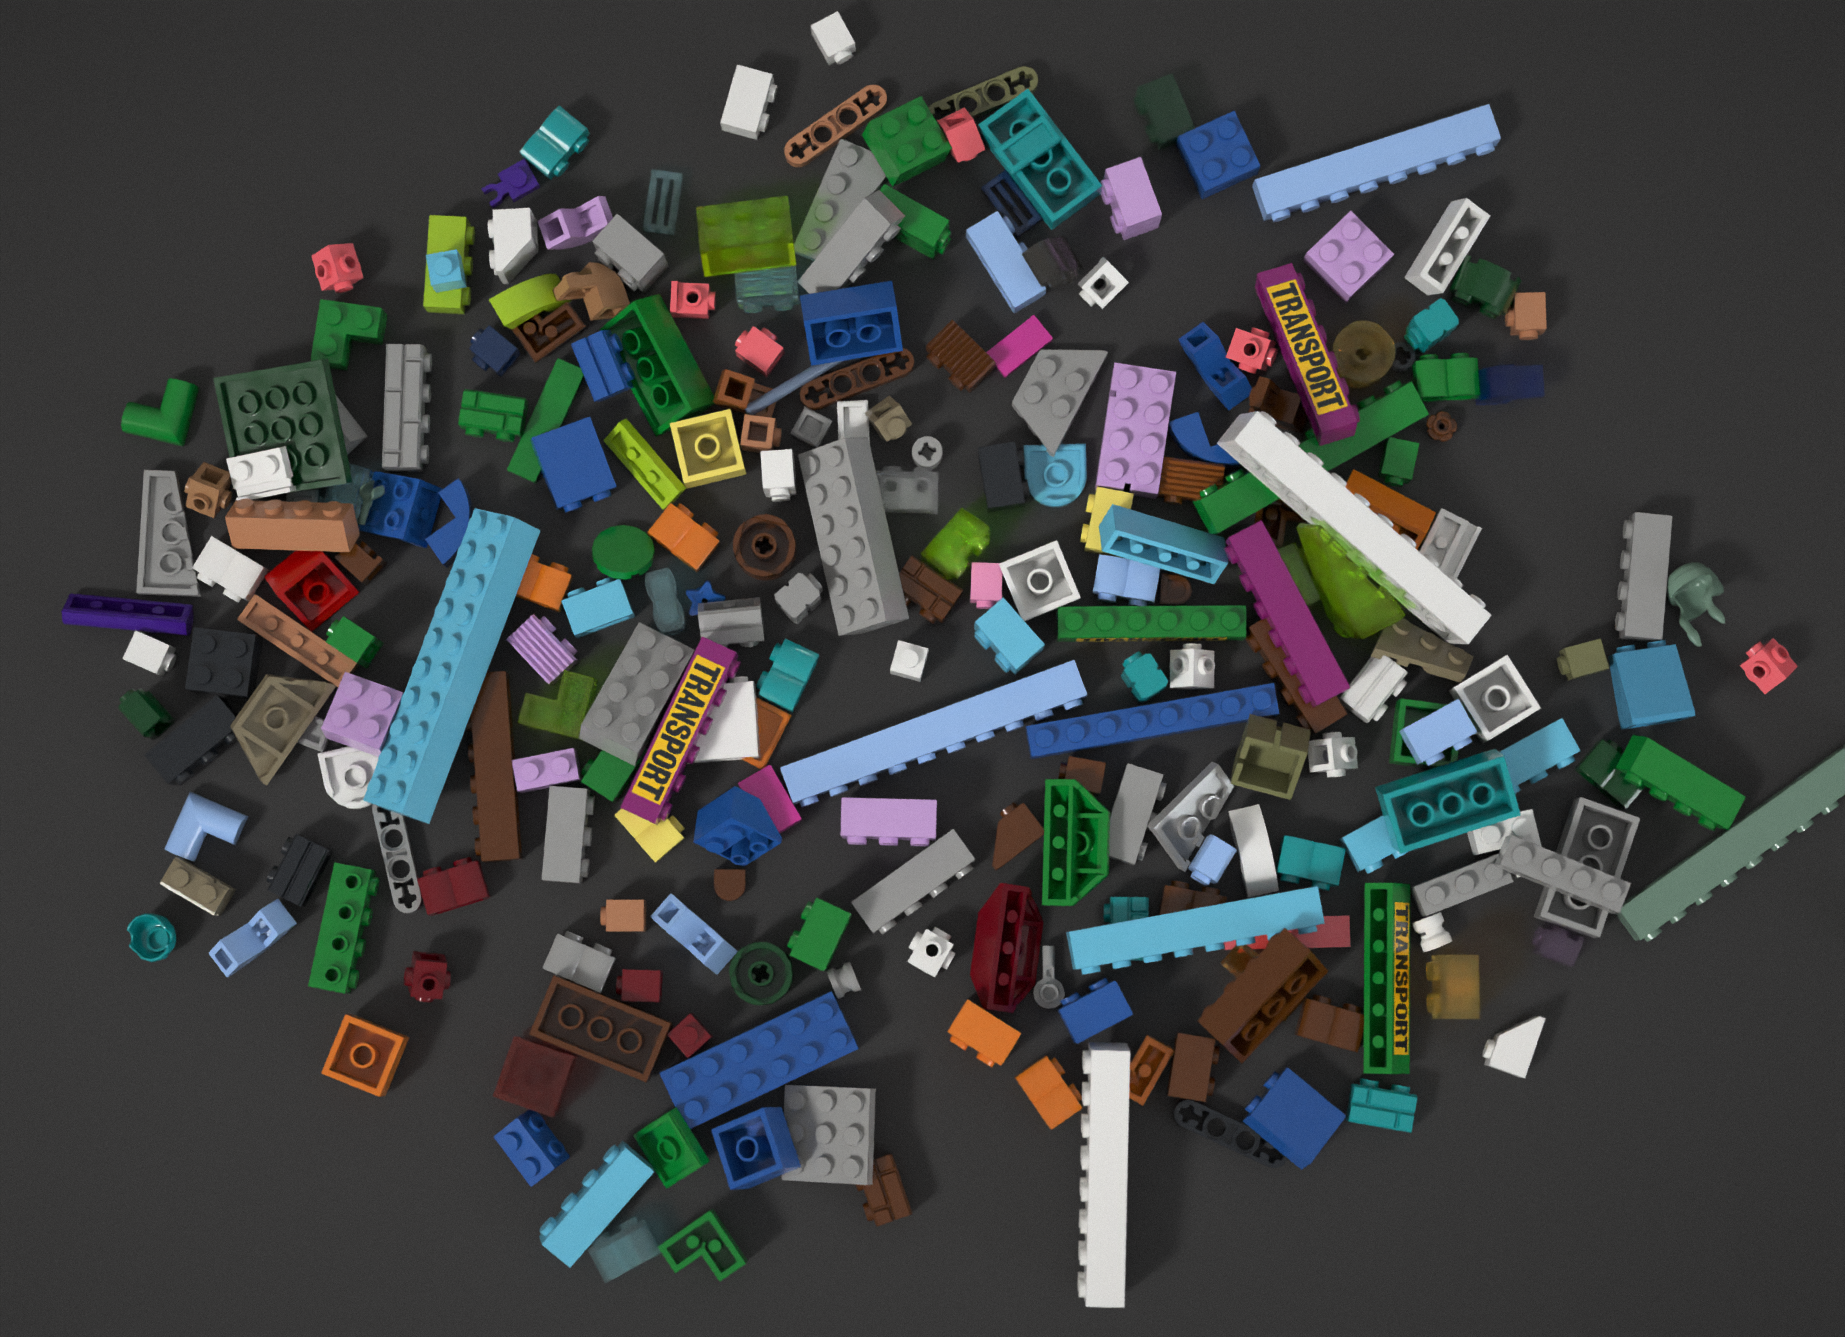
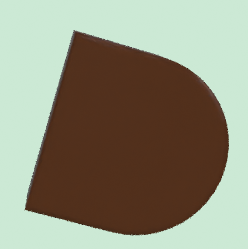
M1161 573L1160 605L1180 606L1186 603L1192 593L1190 581L1181 574Z
M714 869V889L716 894L726 901L739 899L744 894L746 888V870Z

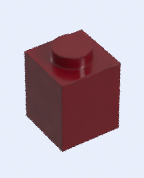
M622 969V976H617L616 994L622 995L621 1001L662 1002L663 971Z
M690 1013L667 1034L687 1058H691L714 1037L693 1013Z

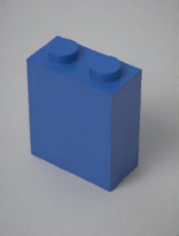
M590 417L531 438L530 442L556 510L564 508L565 513L583 507L581 503L583 500L593 497L594 502L612 496L610 491L617 486Z
M1287 1067L1279 1074L1274 1071L1263 1084L1267 1088L1261 1097L1255 1095L1246 1106L1245 1110L1249 1113L1243 1119V1122L1302 1170L1311 1164L1345 1119L1346 1115Z

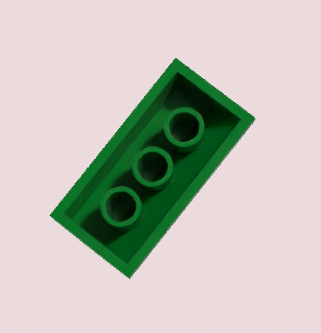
M660 294L634 300L599 329L600 331L610 330L612 334L616 333L623 346V350L620 351L624 363L628 362L635 376V379L631 380L634 386L631 390L656 437L670 431V423L697 417L715 404L713 402L714 395Z

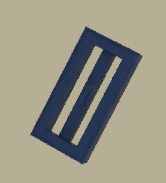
M1004 170L981 187L982 192L1001 217L1007 216L1017 238L1023 235L1025 231L1030 230L1036 223L1038 224L1042 221L1041 215L1007 170ZM1002 180H1005L1032 216L1030 220L1025 217L1000 184ZM995 187L1022 223L1020 227L992 192L991 188Z

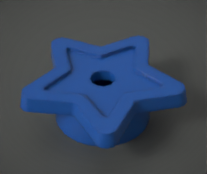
M709 580L705 581L697 589L686 590V595L692 602L689 610L691 616L698 614V604L703 603V598H706L708 602L725 601L726 599L725 595L716 593Z

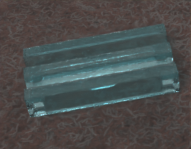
M652 169L643 224L644 232L653 231L658 234L667 233L674 236L683 179L682 173ZM660 177L663 178L657 223L651 224L657 180ZM670 179H674L668 226H663Z

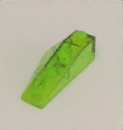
M1299 523L1296 528L1326 615L1334 624V630L1344 638L1365 639L1403 619L1406 614L1393 596L1383 586L1377 589L1366 578L1369 572L1363 566L1358 567L1346 558L1347 550L1321 525Z

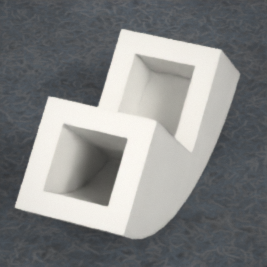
M1257 804L1229 811L1231 833L1240 858L1242 880L1248 898L1279 891L1274 859L1260 805Z

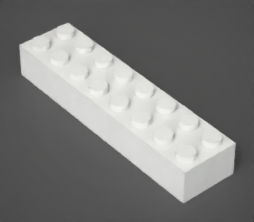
M1089 1042V1050H1083L1082 1068L1084 1069V1074H1088V1082H1082L1083 1106H1087V1114H1081L1082 1138H1087V1145H1081L1080 1164L1082 1165V1170H1086V1177H1080L1081 1202H1085V1209H1079L1080 1233L1085 1234V1240H1079L1078 1242L1079 1264L1084 1265V1272H1078L1079 1297H1084L1086 1307L1124 1308L1130 1049L1127 1043Z

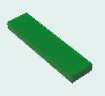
M557 358L507 468L508 472L535 484L537 483L542 471L530 440L532 437L563 426L584 380L580 367Z

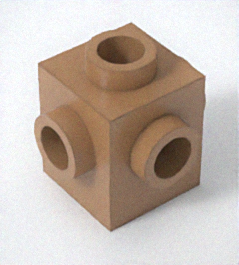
M203 462L186 483L184 492L188 494L186 507L215 518L222 508L226 509L232 499L233 493L229 491L231 483L230 473Z

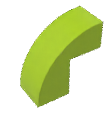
M545 274L521 282L489 299L503 325L514 329L541 311L545 310L552 313L567 301L568 303L571 302L572 299L556 301L553 289L561 280L557 274Z

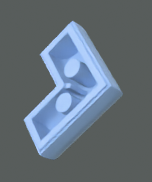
M190 792L164 849L195 862L207 833L236 845L249 816Z

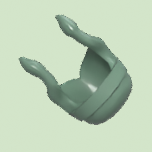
M1689 562L1678 567L1668 576L1666 596L1672 605L1679 606V623L1686 631L1689 640L1696 646H1702L1699 633L1689 622L1708 610L1713 619L1720 623H1725L1723 613L1712 601L1713 597L1724 593V587L1710 568H1707L1700 562Z

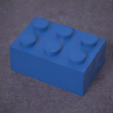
M892 281L800 295L811 366L903 351Z

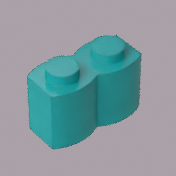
M559 105L544 121L540 129L526 142L520 154L551 180L555 175L560 177L567 170L570 164L568 162L570 156L575 152L579 154L585 149L589 143L587 137L590 133L584 125Z
M786 638L782 645L776 643L769 658L774 663L769 673L766 671L762 672L756 688L760 689L759 697L793 713L819 660V654Z
M1284 835L1281 838L1275 867L1276 874L1281 875L1280 880L1287 883L1299 884L1301 879L1312 882L1311 887L1318 886L1319 890L1330 891V886L1336 887L1339 885L1346 849Z

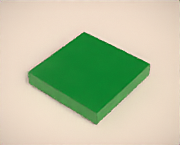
M677 1107L633 1135L666 1189L710 1162Z

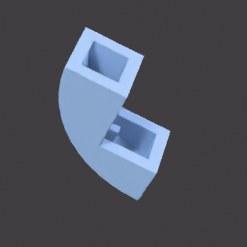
M672 893L650 916L716 975L738 952Z
M277 899L260 909L247 924L222 938L211 949L209 955L228 978L264 953L297 923L280 900Z

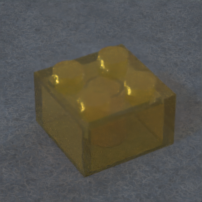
M1479 955L1431 956L1432 962H1427L1426 976L1427 981H1432V993L1427 994V1011L1432 1012V1019H1480Z

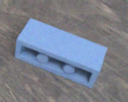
M996 211L966 229V238L1015 314L1046 294L1045 285L1048 282L1039 268L1034 270L1029 262V259L1032 257L1023 242L1018 244L1012 235L1015 229L1007 216L1002 218L999 212Z

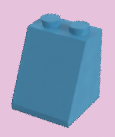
M1666 640L1647 643V649L1635 650V645L1616 648L1617 653L1608 656L1621 730L1677 722L1695 716L1694 706L1676 644L1666 645Z

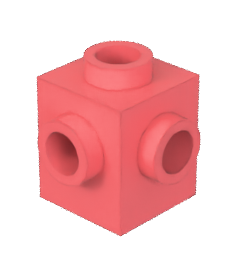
M353 243L327 245L311 256L322 291L335 290L336 293H344L354 288L353 284L364 278Z
M1252 327L1250 333L1236 328L1226 358L1240 362L1239 369L1256 374L1257 369L1266 371L1268 366L1273 365L1278 349L1274 348L1276 342L1268 339L1270 333ZM1256 347V352L1252 355V349Z
M1774 638L1764 645L1761 641L1754 644L1745 652L1748 658L1740 665L1745 671L1747 678L1754 682L1764 694L1784 681L1798 667L1789 656L1787 649Z

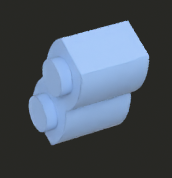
M1099 554L1092 594L1098 595V600L1103 602L1116 603L1118 598L1129 600V606L1154 605L1160 568L1125 558Z
M1210 834L1206 837L1188 867L1192 872L1190 877L1204 886L1210 883H1218L1237 850Z

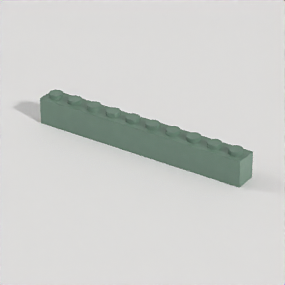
M1845 744L1732 824L1729 830L1725 829L1623 903L1620 913H1616V915L1635 941L1645 939L1646 942L1652 940L1662 932L1660 926L1670 920L1673 924L1687 914L1685 908L1694 902L1697 906L1704 903L1713 896L1710 892L1719 884L1722 887L1729 885L1738 878L1736 872L1744 866L1747 869L1754 867L1763 860L1762 853L1769 848L1772 851L1781 848L1789 841L1786 836L1795 830L1801 833L1814 824L1811 818L1822 812L1823 815H1826L1838 807L1839 803L1837 800L1845 795Z

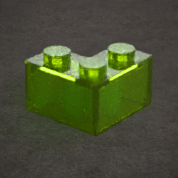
M564 670L556 700L525 693L518 724L582 741L579 739L581 724L592 706L598 680L594 677Z

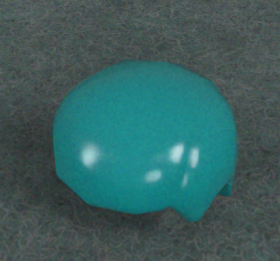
M145 913L136 916L127 927V931L131 935L129 947L142 960L157 962L166 959L175 947V928L168 918L164 916Z

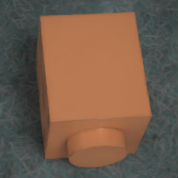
M606 900V906H601V925H606L607 932H646L647 901Z

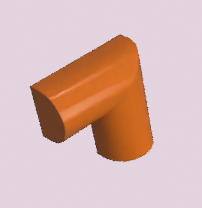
M1150 1035L1145 1036L1130 1062L1129 1098L1142 1106L1174 1052L1171 1047Z

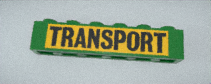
M1246 605L1079 606L1057 608V642L1244 640L1246 638Z
M1365 883L1364 1073L1410 1074V884Z

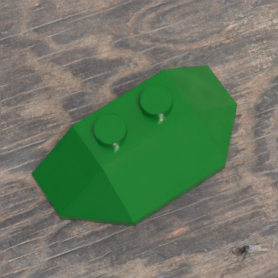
M1045 779L1042 905L1075 906L1109 876L1110 811L1076 779Z

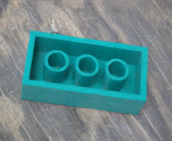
M1026 89L978 124V132L982 140L995 155L994 149L1045 114L1062 137V141L1012 178L1048 227L1053 230L1101 194L1102 185L1029 89Z
M1496 749L1375 787L1391 844L1400 854L1521 815L1505 757Z

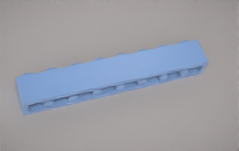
M1487 104L1255 179L1252 188L1263 220L1272 219L1273 222H1278L1291 216L1290 212L1299 209L1303 213L1319 208V203L1331 200V203H1337L1349 198V193L1360 190L1361 194L1368 193L1377 189V184L1389 181L1390 184H1396L1406 180L1408 174L1417 171L1419 175H1423L1436 170V165L1445 162L1449 166L1464 161L1466 159L1465 156L1477 153V156L1488 154L1495 150L1494 146L1498 144L1501 136L1490 105Z

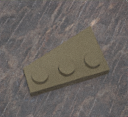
M1392 613L1387 618L1370 656L1380 660L1383 655L1396 659V664L1408 667L1409 663L1422 666L1426 673L1460 683L1465 678L1474 657L1463 649L1445 642L1433 633L1427 632Z

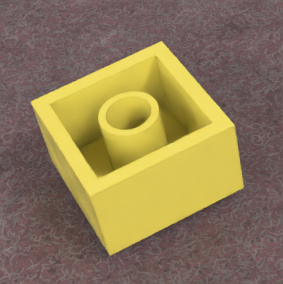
M731 409L670 423L686 489L747 474Z

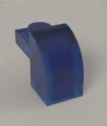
M1514 364L1488 367L1478 371L1480 395L1476 398V405L1507 404L1511 399L1543 398L1545 396L1543 365L1514 366Z

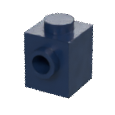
M490 325L485 330L479 329L470 341L472 345L469 349L475 355L472 361L485 372L490 368L500 377L503 376L521 354L517 347Z

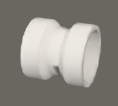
M1441 912L1411 923L1414 931L1421 935L1420 946L1423 953L1452 942L1450 933L1442 927L1444 919Z

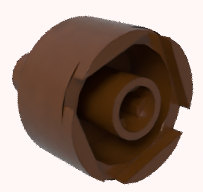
M759 514L748 519L738 527L733 539V551L740 568L754 579L768 581L781 578L791 569L795 562L797 545L794 534L782 519L774 515ZM765 541H769L770 547L773 548L772 551L769 550L766 554H761L757 546L764 545Z

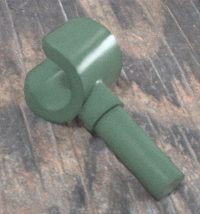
M374 480L365 483L359 489L360 496L363 499V506L358 519V523L361 525L366 523L373 500L382 497L385 493L383 485L373 489Z

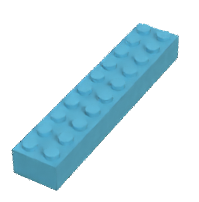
M474 509L462 543L457 551L454 564L447 577L441 598L435 608L428 632L424 637L420 653L413 666L407 687L401 697L394 721L390 726L386 742L379 755L373 776L367 786L363 801L427 824L430 823L541 530L515 517Z

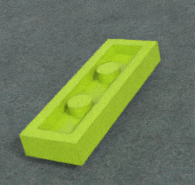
M627 419L620 421L603 440L663 510L670 503L673 504L686 489Z

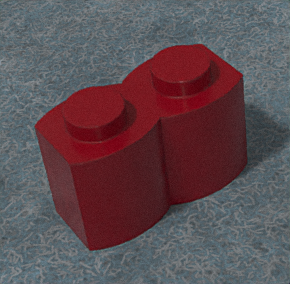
M471 857L453 862L454 868L442 871L441 866L423 871L424 877L417 879L428 916L448 912L490 898L479 861L472 862Z

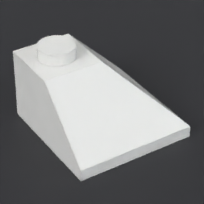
M1057 540L999 564L1020 617L1024 621L1081 598Z

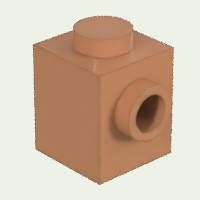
M1545 292L1515 294L1510 308L1505 315V325L1510 327V335H1519L1521 340L1537 339L1538 335L1543 334L1547 329Z
M744 414L740 443L742 451L761 453L760 451L774 450V446L780 447L782 429L777 428L776 418Z

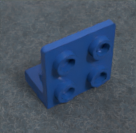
M375 471L372 480H374L373 489L383 485L385 493L382 497L373 500L365 525L359 524V530L400 539L415 546L427 548L428 543L425 539L431 535L441 499L438 492L442 488L420 479Z

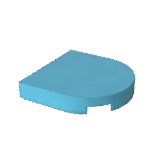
M1061 444L1054 457L1048 454L1044 445H1024V478L1028 481L1030 495L1037 502L1048 507H1062L1072 503L1081 495L1087 479L1086 444Z

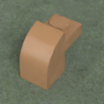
M589 262L580 272L566 274L562 277V281L553 289L556 301L583 298L590 321L614 318L630 304L625 287L619 276L613 270L600 263Z

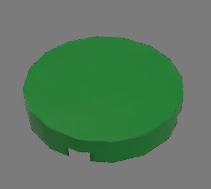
M626 525L613 526L600 532L594 539L592 558L601 573L611 578L631 579L632 575L639 573L640 576L646 573L652 566L654 545L646 532L636 527Z

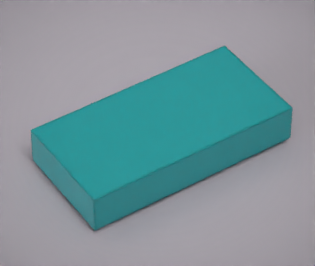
M1043 114L994 149V153L1013 177L1060 143L1062 137L1045 114Z

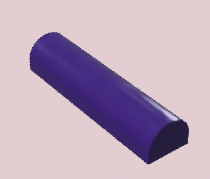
M69 594L61 611L62 621L66 625L186 636L190 635L193 626V605Z

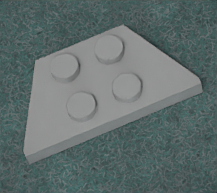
M1040 350L1012 401V407L1026 421L1028 428L1043 443L1050 456L1054 457L1102 368L1108 352L1104 350Z

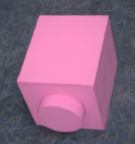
M972 562L970 603H976V608L990 609L1002 599L1003 573L999 566L1000 563Z

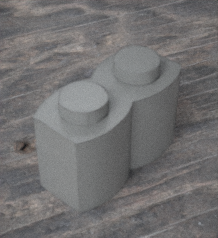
M567 930L564 936L557 934L542 969L602 993L616 961V958L610 956L612 950L595 943L593 948L581 944L583 937Z

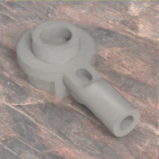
M1042 946L1043 979L1035 985L1033 995L1038 1005L1051 1009L1061 1004L1060 1001L1064 999L1065 992L1062 984L1055 979V946Z

